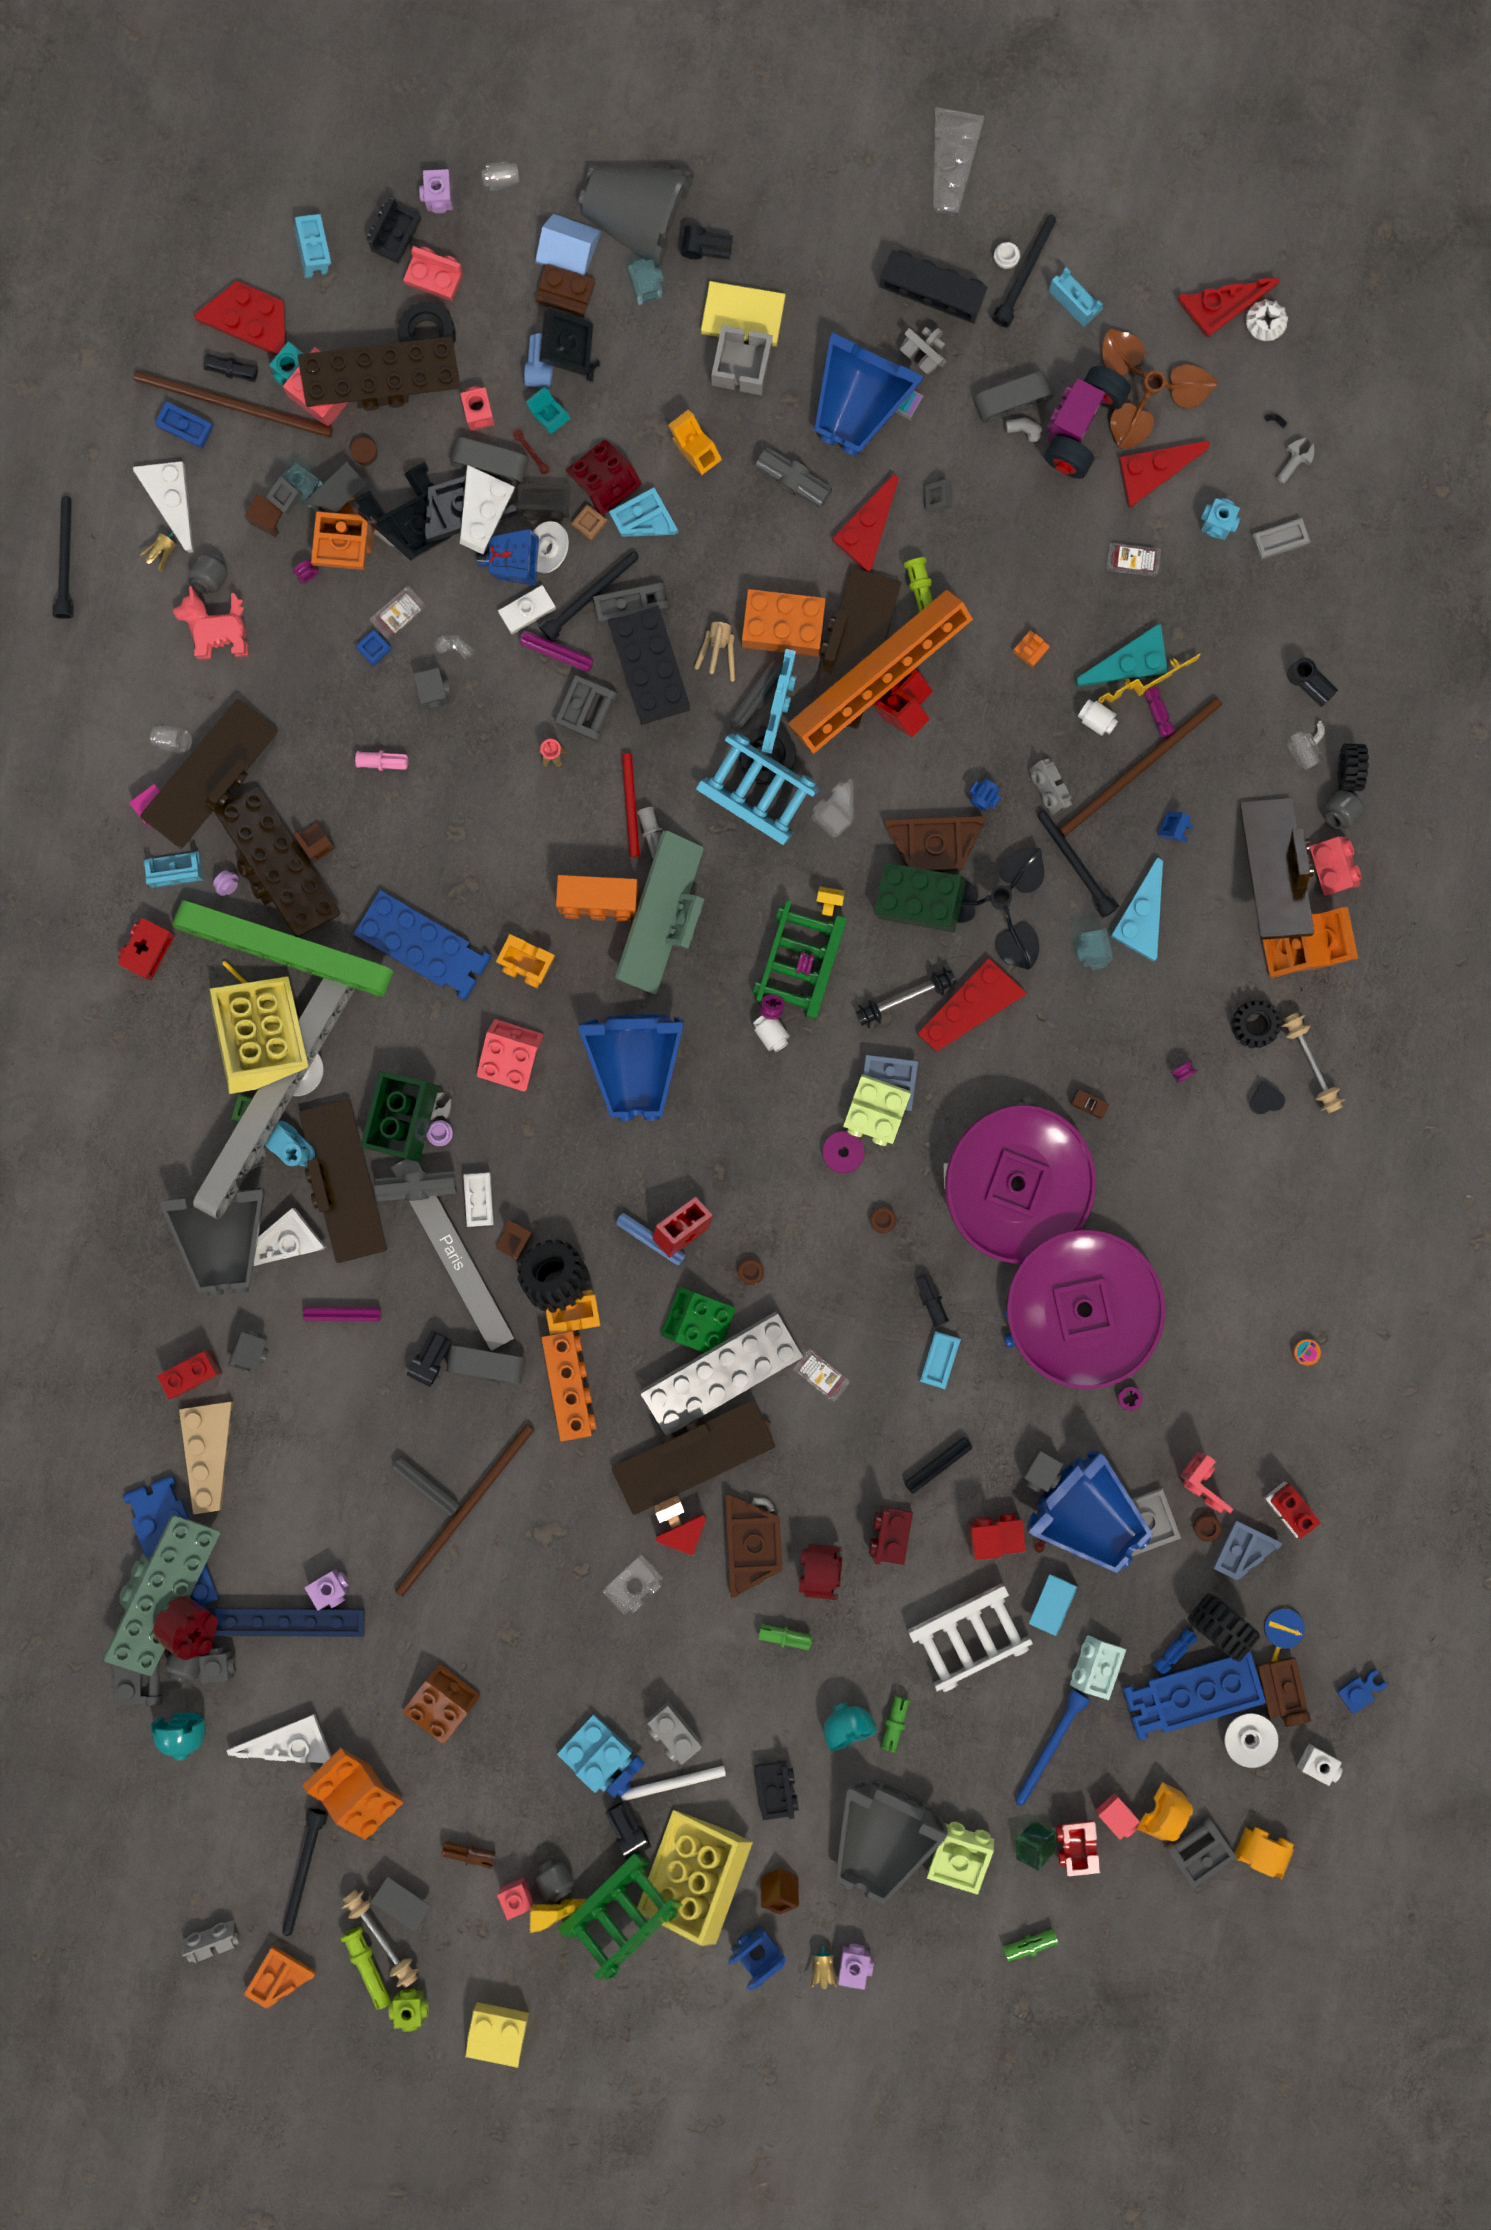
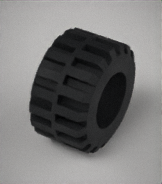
M558 1239L554 1243L552 1240H545V1244L540 1242L535 1244L536 1248L533 1250L530 1248L526 1252L528 1255L526 1257L522 1256L520 1260L522 1265L517 1268L519 1274L517 1279L524 1293L535 1307H539L544 1312L547 1309L550 1313H556L557 1309H560L562 1312L567 1310L566 1307L569 1305L573 1307L576 1305L575 1301L577 1299L581 1300L584 1294L582 1292L587 1291L589 1286L587 1281H590L588 1269L579 1253L568 1242L563 1243L562 1240ZM556 1270H563L555 1280L544 1282L550 1273Z
M1207 1593L1187 1618L1195 1629L1235 1661L1241 1662L1260 1638L1259 1632L1213 1594Z

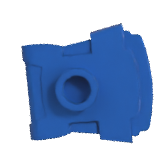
M760 1925L751 1933L747 1931L736 1940L737 1944L731 1948L733 1954L728 1961L730 1965L738 1960L741 1961L752 1976L746 1987L752 1990L760 1987L777 1971H780L787 1959ZM759 1944L764 1947L765 1954L762 1958L755 1959L749 1952Z

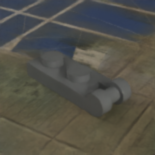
M657 583L594 596L599 624L607 623L609 620L658 605L661 613L668 611L670 608L664 596L666 592L665 584ZM653 595L655 602L647 603L646 596Z

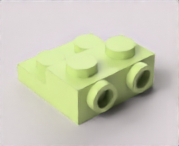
M862 1074L843 1127L848 1128L847 1132L853 1136L862 1137L865 1134L873 1137L872 1141L878 1145L886 1146L887 1143L893 1144L911 1091Z
M951 1822L950 1825L946 1824L947 1837L934 1852L927 1871V1879L978 1895L994 1852V1839L983 1830H977L975 1833L965 1830V1827L958 1822Z

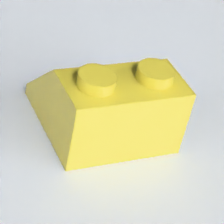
M477 2002L471 2021L466 2057L518 2068L529 2013Z

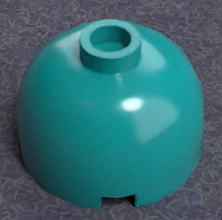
M847 1703L833 1707L834 1713L827 1717L823 1726L825 1743L831 1752L851 1746V1743L865 1740L878 1732L874 1719L865 1708L860 1706L848 1707Z
M199 1713L172 1714L173 1719L164 1721V1716L151 1723L153 1743L159 1752L166 1756H172L174 1760L189 1758V1754L197 1751L204 1741L206 1735L205 1717L201 1718Z

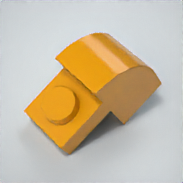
M690 410L685 411L668 424L674 436L672 438L687 461L701 475L722 460L713 441L702 432L694 414Z

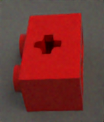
M141 918L140 922H136L131 929L130 935L132 937L128 945H124L118 954V959H120L118 965L151 981L175 935ZM144 945L149 949L145 952L140 950V946Z
M694 1197L656 1225L652 1239L670 1258L708 1230L713 1215L697 1197Z
M211 1350L197 1354L157 1375L168 1399H174L221 1375L222 1372Z

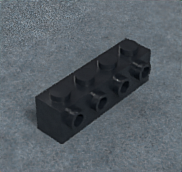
M891 250L879 287L973 324H975L988 288L978 279H967L960 276L955 270L941 269L929 260L921 261L915 259L911 254L902 250L898 252Z

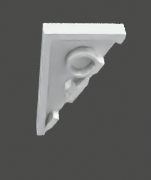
M183 462L133 467L135 474L185 551H188V553L194 552L185 464Z
M292 1208L258 1237L254 1266L323 1250L326 1246L299 1212Z
M315 1714L227 1750L228 1756H236L237 1758L254 1757L275 1761L291 1760L300 1763L317 1762L325 1764L332 1757Z

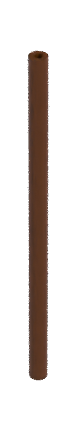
M137 370L134 373V381L324 437L331 438L333 428Z
M1215 697L1060 827L1059 830L1062 835L1066 837L1222 706L1220 699Z
M529 1424L523 1427L395 1589L396 1593L402 1597L406 1594L534 1432V1428Z

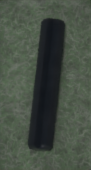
M961 1438L905 1481V1486L910 1493L914 1494L972 1450V1444L967 1438Z

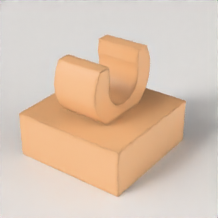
M679 1495L673 1496L654 1506L659 1522L668 1519L672 1529L682 1525L678 1514L683 1513L684 1509Z

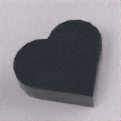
M1261 1082L1250 1101V1108L1258 1115L1265 1114L1269 1110L1278 1111L1284 1106L1285 1097L1278 1090Z

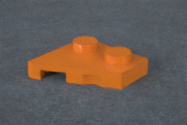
M272 1946L244 1996L267 2009L306 1981L314 1978L317 1971L277 1947Z

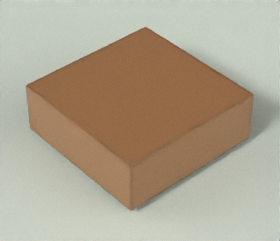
M587 504L571 523V526L592 542L608 522L606 518Z

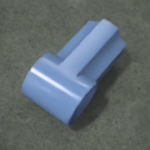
M536 333L535 335H530L529 358L525 364V386L551 388L553 367L539 361L542 334Z

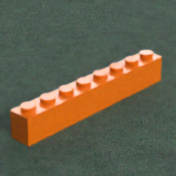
M945 590L788 723L797 739L813 754L973 620L964 603L950 591Z

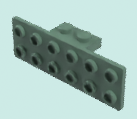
M664 830L662 832L615 975L617 980L651 994H657L672 946L689 948L704 899L699 896L689 895L704 848L670 831Z
M177 1515L170 1517L153 1555L149 1556L142 1553L139 1561H136L132 1567V1576L128 1584L124 1585L120 1592L119 1602L125 1609V1613L103 1657L105 1662L148 1676L153 1675L165 1650V1647L158 1642L153 1634L155 1620L161 1610L165 1612L170 1607L168 1603L173 1599L183 1596L190 1598L220 1535L217 1529Z

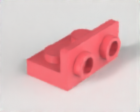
M413 246L411 250L413 257L403 279L404 283L453 301L463 276L459 261L451 256H438L427 247L417 248Z

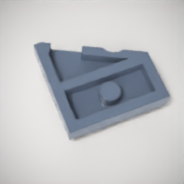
M866 1054L863 1074L911 1091L905 1109L912 1111L918 1061Z
M1234 1520L1212 1568L1239 1580L1248 1573V1570L1260 1564L1271 1552L1279 1549L1282 1543Z

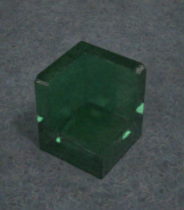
M1033 1821L1015 1840L1016 1859L1039 1871L1056 1852V1832Z

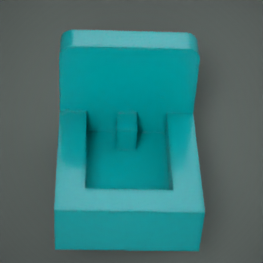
M543 387L526 401V405L534 419L550 434L554 433L571 419L568 413L553 399L546 387Z

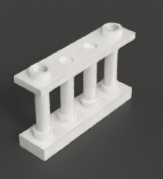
M1002 1583L908 1629L913 1643L917 1641L920 1644L923 1643L940 1678L933 1682L937 1691L942 1689L943 1692H947L958 1685L957 1681L1012 1654L1015 1657L1022 1655L1029 1650L1028 1646L1033 1644L1028 1636L1020 1638L1004 1605V1598L1009 1596ZM989 1605L995 1609L1011 1642L1010 1645L998 1651L980 1617V1610ZM965 1617L967 1620H971L987 1653V1656L975 1662L972 1661L956 1628L958 1625L957 1621ZM941 1629L943 1632H947L964 1666L949 1674L932 1639L934 1637L933 1633Z

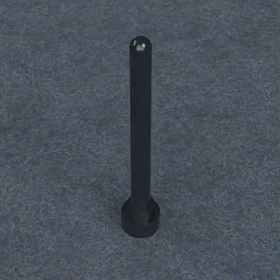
M1049 215L1046 218L1004 304L996 307L991 319L997 325L1005 328L1010 327L1014 319L1013 307L1056 223L1055 216Z
M63 496L61 499L58 599L55 600V604L52 606V616L59 619H71L74 617V606L71 605L69 600L72 500L69 496Z
M636 552L629 553L555 619L551 618L549 621L546 619L538 627L544 636L552 642L560 636L559 632L562 631L561 627L591 602L594 596L599 595L638 560V554Z
M1044 810L1039 811L1037 814L1038 819L1096 899L1097 911L1100 916L1105 918L1120 907L1114 898L1111 899L1109 895L1106 896L1048 813Z
M308 1808L305 1820L309 1828L282 1929L285 1936H290L293 1933L318 1832L327 1822L329 1813L323 1809Z

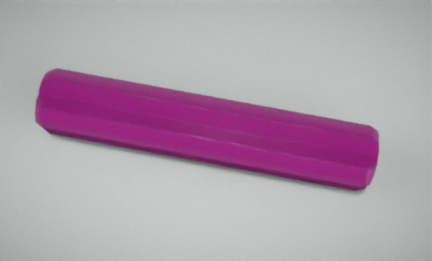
M524 631L521 635L520 644L586 672H589L592 668L593 659L589 656L528 631Z
M304 1307L303 1319L305 1321L378 1322L381 1320V1308Z

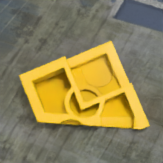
M563 1899L560 1905L533 1904L531 1908L530 1933L544 1930L574 1913L586 1899Z

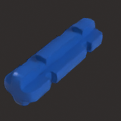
M1185 1629L1180 1635L1181 1638L1179 1640L1176 1639L1163 1653L1164 1657H1160L1154 1663V1667L1161 1674H1167L1171 1669L1170 1666L1172 1664L1175 1665L1187 1652V1647L1189 1645L1192 1646L1197 1641L1198 1637L1190 1629Z

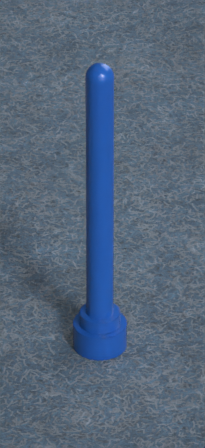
M1072 1688L1067 1697L1069 1699L1067 1702L1068 1708L1015 1799L1016 1804L1019 1806L1026 1803L1077 1712L1086 1709L1091 1700L1076 1689Z

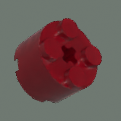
M809 1544L808 1548L802 1549L801 1566H805V1575L803 1577L800 1576L799 1593H804L805 1598L838 1600L839 1594H834V1590H836V1587H840L842 1557H837V1553L842 1552V1547Z
M183 1596L173 1599L168 1603L170 1607L165 1612L161 1610L155 1620L153 1627L155 1638L163 1647L183 1660L195 1658L200 1654H207L212 1648V1640L218 1623L217 1617L189 1597Z

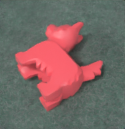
M189 586V595L182 599L181 605L173 609L177 620H183L188 623L195 643L194 656L197 659H211L213 647H224V644L229 645L230 642L233 644L231 653L235 654V657L249 656L248 644L246 642L247 629L242 619L244 607H241L243 600H239L235 593L231 594L230 614L209 616L203 601L192 586Z

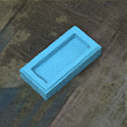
M935 1331L920 1382L946 1389L961 1339Z

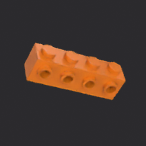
M575 1331L542 1337L560 1442L592 1436L593 1430L597 1429L594 1413L590 1414L588 1404L592 1403L590 1388H585L583 1378L587 1377L585 1361L580 1362L578 1353L583 1351L580 1335L575 1336Z

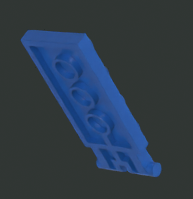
M381 890L353 934L442 988L447 984L459 991L456 996L466 1001L477 982L469 977L471 972H474L481 976L492 958L491 955L484 951L481 955L468 948L470 946L469 942Z
M174 1475L151 1483L153 1491L151 1495L146 1486L123 1494L125 1503L131 1502L136 1517L131 1520L143 1553L149 1556L153 1555L172 1515L191 1520L183 1499L177 1500L173 1486L177 1484ZM207 1563L190 1595V1598L201 1606L219 1599Z
M1251 1651L1246 1654L1241 1662L1226 1656L1147 1680L1149 1685L1134 1689L1133 1685L1123 1687L1129 1711L1140 1710V1714L1131 1717L1138 1740L1148 1738V1732L1161 1728L1164 1733L1266 1703Z

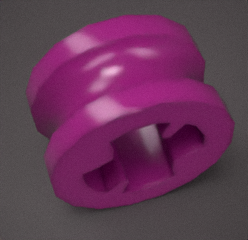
M311 559L299 563L293 569V573L299 576V583H306L319 574V570L317 567H313Z
M805 951L801 952L796 970L797 974L804 972L805 976L809 977L814 958L813 953L807 955Z
M765 995L761 1001L760 1013L763 1017L770 1020L779 1019L782 1016L785 1002L778 995Z
M1191 1060L1171 1072L1172 1075L1177 1076V1083L1198 1072L1197 1069L1192 1068L1193 1062Z
M1134 1387L1121 1389L1117 1396L1120 1407L1128 1411L1139 1408L1143 1400L1141 1392ZM1127 1391H1131V1394L1135 1393L1137 1399L1133 1400V1406L1123 1402Z

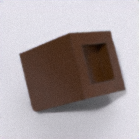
M256 494L244 517L249 524L276 537L278 531L275 527L283 512L270 500Z
M315 823L301 834L298 831L293 833L314 863L335 849V846L318 823Z
M508 1220L504 1227L505 1231L496 1248L519 1261L533 1232Z
M781 1868L761 1877V1907L779 1915L799 1907L798 1876Z

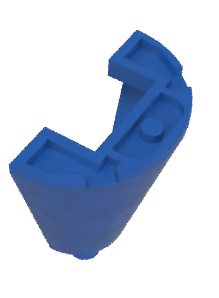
M832 332L814 431L821 434L820 440L832 446L836 441L844 445L842 451L856 457L857 453H860L917 389L922 383L924 376L904 366L894 364Z
M628 1014L609 1016L602 1023H598V1019H593L579 1025L581 1038L610 1117H618L619 1121H630L634 1119V1115H643L644 1120L652 1121L658 1120L660 1116H663L684 1027L683 1019L674 1017V1021H671L669 1015Z
M1091 1451L1087 1453V1459L1082 1460L1079 1457L1060 1473L1061 1478L1054 1489L1050 1487L1048 1492L1045 1491L1037 1502L1039 1508L1037 1514L1032 1513L1029 1518L1028 1532L1035 1537L1118 1573L1121 1568L1125 1569L1132 1562L1133 1557L1131 1554L1135 1549H1144L1149 1544L1153 1533L1105 1456L1099 1451Z

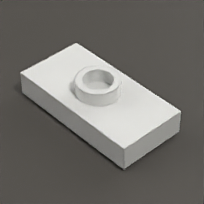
M543 585L498 610L512 635L554 611L556 607Z
M491 1173L463 1174L467 1227L494 1225Z

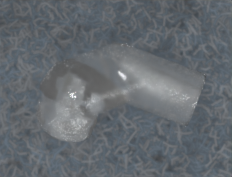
M441 635L435 643V649L439 653H445L448 649H454L465 660L469 659L475 652L458 635Z

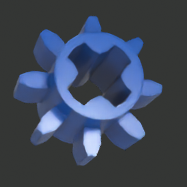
M983 779L981 783L975 781L968 793L972 796L970 803L982 811H987L989 807L995 809L1001 798L997 794L1000 788L987 779Z

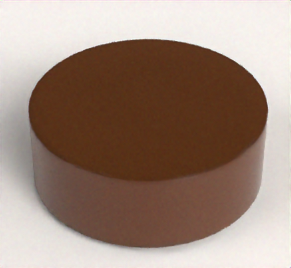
M362 437L352 443L350 451L356 463L369 465L375 461L377 448L372 440Z
M887 1207L877 1208L870 1216V1225L878 1233H888L896 1225V1216Z
M754 1259L743 1261L738 1268L739 1279L746 1285L758 1284L764 1276L762 1264Z
M1204 1514L1195 1520L1193 1530L1199 1539L1211 1542L1219 1537L1221 1524L1214 1516Z
M1304 1711L1286 1715L1283 1717L1285 1727L1309 1723L1311 1718L1309 1712Z

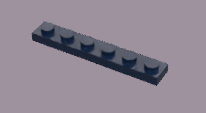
M205 1608L218 1619L215 1636H365V1609Z

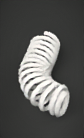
M1321 721L1316 724L1318 732L1310 740L1313 744H1317L1325 734L1323 732L1325 730L1324 724Z
M754 1497L752 1504L756 1506L757 1504L758 1506L764 1505L769 1512L775 1511L771 1509L774 1506H772L771 1502L769 1503L768 1499L759 1498L758 1500V1498L755 1499Z

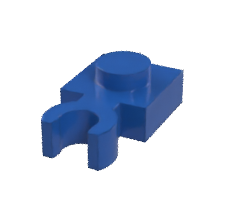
M1370 1670L1366 1674L1364 1681L1356 1676L1336 1690L1353 1715L1375 1700L1371 1692L1374 1690L1381 1691L1386 1688L1387 1683L1385 1681H1381L1379 1684L1373 1683V1678L1379 1674L1378 1670Z
M635 1756L629 1765L614 1778L605 1791L613 1798L617 1794L622 1797L631 1787L629 1781L645 1763L638 1756Z

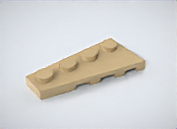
M233 1401L179 1409L193 1514L222 1510L224 1473L228 1455L227 1446L231 1428L230 1418Z

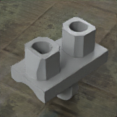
M909 328L905 332L907 338L901 345L900 350L911 359L921 349L926 355L917 365L928 375L938 366L943 367L947 360L932 348L935 345L941 350L945 346V343L940 339L943 331L937 328L932 332L929 328H924L922 334L928 338L925 341L914 330Z

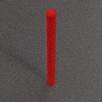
M631 753L622 754L629 855L631 858L640 857L633 759Z

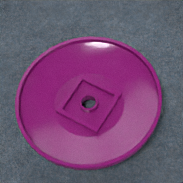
M1029 1105L1000 1108L986 1114L973 1123L954 1147L945 1176L947 1207L959 1233L979 1252L993 1259L1009 1263H1022L1032 1250L1052 1237L1081 1230L1091 1212L1096 1191L1094 1162L1081 1134L1060 1115L1044 1108ZM1019 1176L1022 1180V1185L1018 1190L1014 1191L1011 1187V1181L1014 1177Z
M1079 1230L1063 1233L1046 1240L1032 1250L1023 1260L1009 1288L1007 1320L1015 1346L1021 1356L1035 1371L1050 1381L1063 1386L1077 1389H1098L1127 1379L1148 1361L1162 1335L1165 1321V1300L1162 1286L1155 1270L1145 1256L1134 1246L1108 1233ZM1081 1302H1086L1090 1305L1091 1311L1087 1317H1081L1077 1313V1306Z

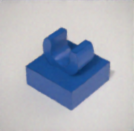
M1167 811L1158 836L1163 839L1186 842L1188 838L1183 836L1185 829L1193 828V825L1189 822L1190 816L1183 812Z

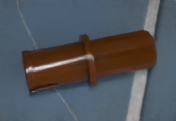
M448 1841L444 1843L442 1849L443 1857L466 1862L465 1865L467 1866L469 1863L492 1869L496 1854L494 1851L473 1847V1844H470L469 1847Z

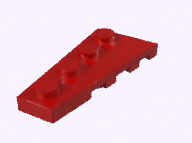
M988 958L917 1035L937 1052L1027 993Z

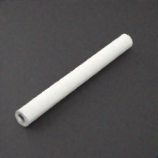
M724 1765L629 1788L622 1796V1801L726 1776Z

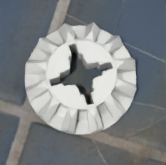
M1265 299L1261 302H1256L1250 308L1246 317V324L1249 332L1255 338L1271 341L1283 334L1287 326L1288 317L1285 313V307L1278 305L1277 301L1272 302ZM1266 311L1269 314V318L1275 319L1271 321L1269 329L1266 321L1260 320L1264 317Z

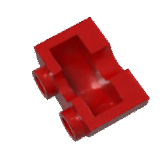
M1087 1820L1056 1825L1057 1841H1062L1063 1850H1058L1060 1867H1066L1067 1876L1100 1873L1096 1848L1095 1821Z

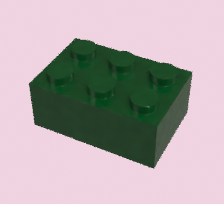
M885 863L874 914L882 920L955 933L966 882L959 875Z
M379 1071L360 1147L420 1162L439 1086L426 1081Z

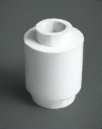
M1090 699L1078 715L1084 725L1101 736L1105 732L1110 735L1118 723L1115 720L1116 713L1098 701L1093 702Z
M760 1016L753 1022L755 1026L754 1031L768 1051L774 1049L775 1052H778L788 1045L787 1039L790 1035L779 1019L770 1020Z

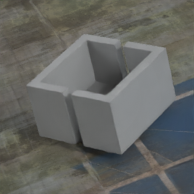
M722 325L711 374L712 386L735 390V385H737L741 392L762 396L772 351L773 335L750 331L749 345L744 344L745 330Z

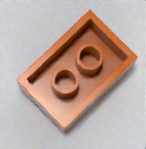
M748 589L742 648L785 653L786 649L796 651V654L819 657L826 598Z
M558 875L556 907L559 913L564 915V918L579 919L580 915H588L591 920L602 921L607 916L616 917V921L631 922L632 918L635 917L639 901L637 879Z

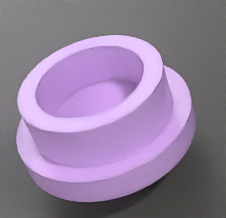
M229 871L221 872L213 883L216 892L221 896L233 893L238 886V876Z
M437 1120L429 1125L427 1138L431 1144L445 1146L451 1141L453 1130L449 1123Z

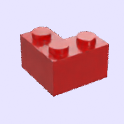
M914 669L872 704V706L884 721L912 738L930 720L920 704L933 691L920 672Z
M1015 1514L1000 1515V1520H991L988 1516L973 1518L974 1522L968 1523L970 1552L975 1560L1001 1558L1002 1554L1026 1552L1023 1520L1016 1518Z

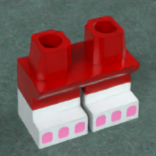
M1281 1483L1264 1497L1295 1538L1299 1537L1302 1539L1321 1524L1316 1515L1289 1483Z

